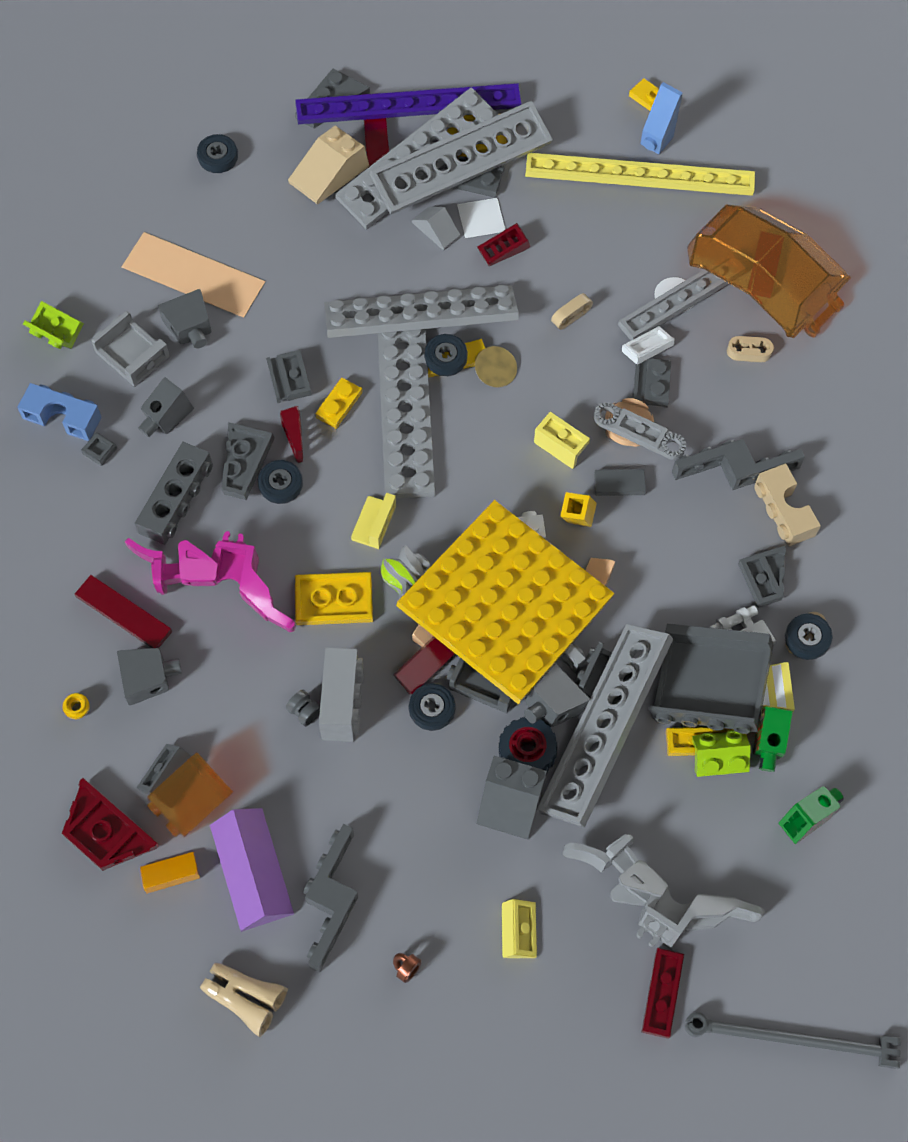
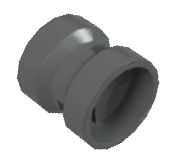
M303 689L292 696L286 704V709L291 714H296L299 722L305 727L313 723L320 715V704L313 702L310 699V695Z

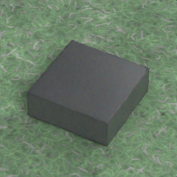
M96 432L81 451L83 455L103 466L115 452L117 446Z

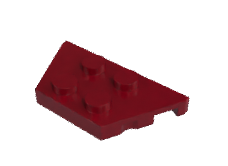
M84 778L79 781V790L75 801L72 802L69 810L70 816L65 822L62 834L102 871L159 847L156 841Z

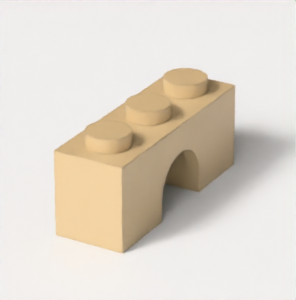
M785 463L759 473L755 483V491L758 497L764 500L768 516L776 522L779 536L790 547L815 537L821 525L809 505L802 508H793L786 503L784 498L793 495L797 482Z

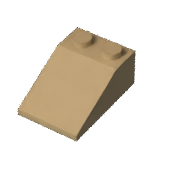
M335 125L317 138L289 177L288 182L318 205L369 167L365 146Z

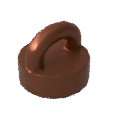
M397 953L393 958V965L398 971L396 977L404 983H408L418 972L421 966V959L414 954L408 957L403 953Z

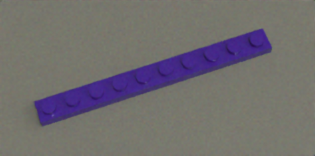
M518 83L472 87L493 110L513 109L521 105ZM471 87L295 99L297 122L299 125L438 114Z

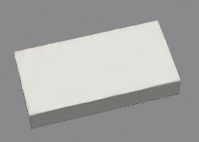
M658 326L622 345V352L638 365L672 347L675 339Z

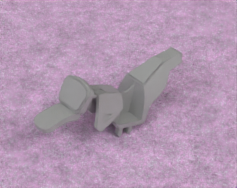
M631 834L621 836L605 849V852L578 843H568L563 849L565 857L586 862L601 873L612 864L621 873L618 878L620 883L612 889L610 893L611 899L617 903L644 906L639 918L638 925L641 927L637 931V938H642L644 932L652 934L653 939L649 942L650 947L655 946L660 940L671 948L684 931L715 928L729 917L757 922L765 914V910L761 906L738 900L736 897L698 893L695 899L688 904L675 902L670 896L666 881L645 862L638 860L631 851L630 846L634 841Z

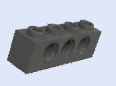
M182 441L135 521L138 534L166 545L169 538L174 537L179 520L188 513L191 499L199 494L202 480L204 477H208L212 471L213 463L211 462L209 452ZM189 471L193 472L191 475L188 476L183 475L184 473ZM174 492H181L178 496H171ZM163 512H169L165 517L159 516Z

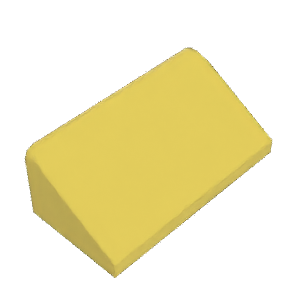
M512 899L502 903L503 958H537L536 902Z

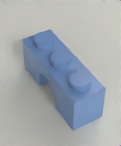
M30 383L17 406L22 419L42 426L46 425L51 416L65 414L66 416L62 423L66 433L86 441L91 439L102 418L98 406L94 402L87 399L83 401L74 398L67 392L59 393L53 391L48 386L42 384L38 386Z

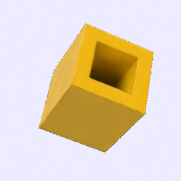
M565 492L560 517L569 524L592 527L597 503L589 495Z

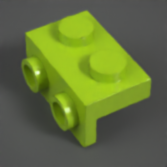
M41 301L31 322L24 320L23 325L30 328L28 333L40 339L45 336L49 339L48 344L58 349H61L62 346L72 349L84 323Z
M732 730L725 733H703L692 736V742L695 747V773L697 777L750 772V743L746 734Z

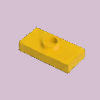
M643 78L629 91V97L650 111L659 88Z

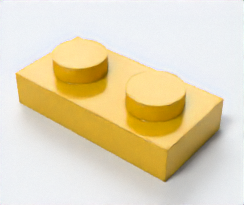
M341 377L315 413L316 418L337 429L361 396L362 388Z

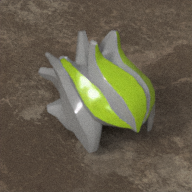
M405 545L401 549L398 559L383 558L381 576L385 583L398 592L400 599L429 569L430 562L421 554H413Z

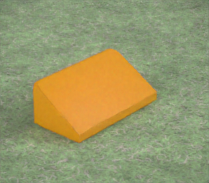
M194 852L140 867L143 888L146 894L200 878Z

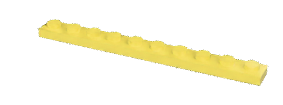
M539 153L527 154L525 177L753 196L755 187V171Z

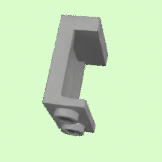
M128 311L115 317L112 323L104 330L97 332L91 341L95 353L134 387L170 357L167 344L161 339L155 341L133 322Z

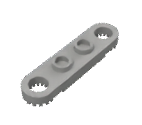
M610 402L600 403L596 407L594 420L600 427L668 459L675 460L684 455L686 441L680 434L677 435V433H673L659 424L624 408L621 409L613 403L610 404ZM609 411L613 414V418L604 420V418H601L600 413ZM675 442L680 446V449L678 451L675 450V452L674 450L671 451V449H668L667 444Z

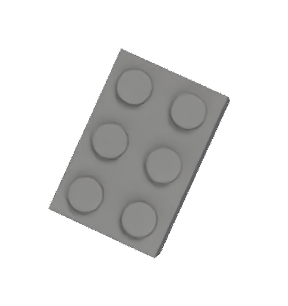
M325 647L319 715L322 740L354 742V733H359L360 717L359 709L356 708H361L362 693L360 683L363 684L364 668L363 659L358 658L357 649Z

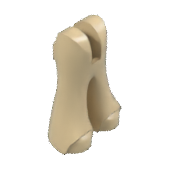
M214 963L210 972L228 984L224 988L218 983L205 978L200 989L209 997L235 1013L254 1034L261 1038L271 1024L272 1012L237 994V992L250 995L276 1012L284 1002L288 988L279 984L254 979L226 965Z

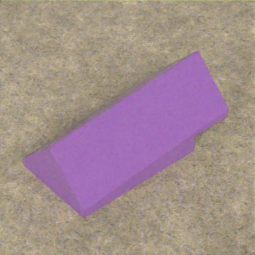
M233 809L212 823L210 828L241 932L294 915L263 809Z

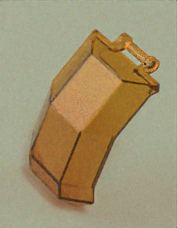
M726 204L696 234L687 246L691 267L705 269L749 294L784 329L787 337L795 338L803 328L807 335L816 337L820 333V328L828 319L844 307V302L837 295V292L851 279L850 275L807 233L761 208ZM828 302L829 306L814 321V315Z

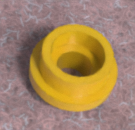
M74 693L66 697L62 708L68 718L80 719L88 713L90 704L86 696ZM75 704H81L79 710L74 711L72 707Z

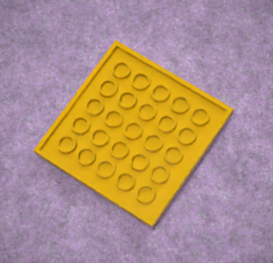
M494 500L397 601L396 606L517 704H520L532 688L612 599L614 592Z

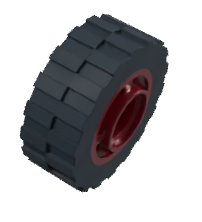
M525 717L513 720L510 725H506L499 737V757L548 772L549 768L553 767L557 757L556 735L552 732V728L542 720H538L535 723H530ZM530 744L535 749L531 752H525L521 747Z

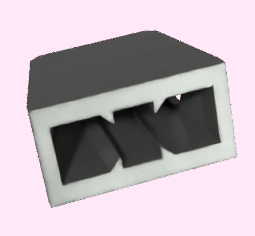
M200 289L158 305L162 321L180 344L192 342L196 349L202 348L207 344L205 335L210 334L212 331Z
M164 377L141 406V410L147 418L138 429L147 437H150L158 428L165 434H168L194 407L185 393Z
M158 648L117 651L124 695L129 706L167 692L169 690L167 677L182 674L179 658L164 661L161 650Z
M555 664L532 688L525 700L529 708L524 711V715L530 723H535L541 719L552 728L580 715L590 701V698Z

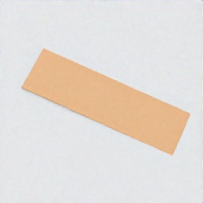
M143 232L121 267L185 294L200 289L204 302L243 318L265 283L264 280Z

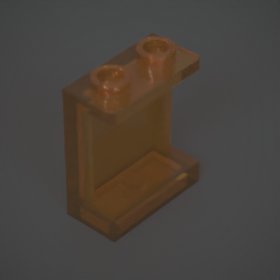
M196 752L147 796L149 800L147 807L156 817L161 814L168 821L165 826L175 837L180 834L184 838L230 796L233 791Z

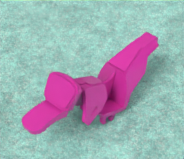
M226 531L222 541H218L215 545L216 548L213 550L211 558L189 541L183 540L178 544L179 563L166 564V557L162 551L144 548L130 538H127L124 542L133 553L151 563L153 584L157 593L166 595L167 585L172 584L215 586L223 580L232 579L240 585L239 593L242 599L263 619L278 625L288 632L295 631L296 625L294 620L274 608L269 588L257 575L259 557L255 546L244 543L243 534L239 533L238 540L233 542L232 540L229 541L231 534L229 531Z

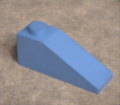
M664 82L660 85L644 125L640 143L646 149L660 154L674 137L683 92Z

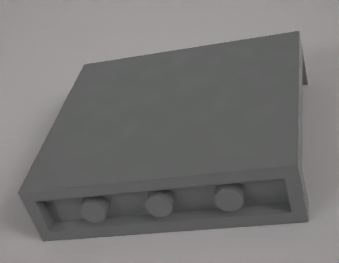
M667 624L665 633L670 634L673 641L663 661L654 706H649L653 719L662 724L679 722L687 727L703 725L713 730H723V728L734 729V731L748 734L750 731L758 732L774 646L771 635L757 632Z

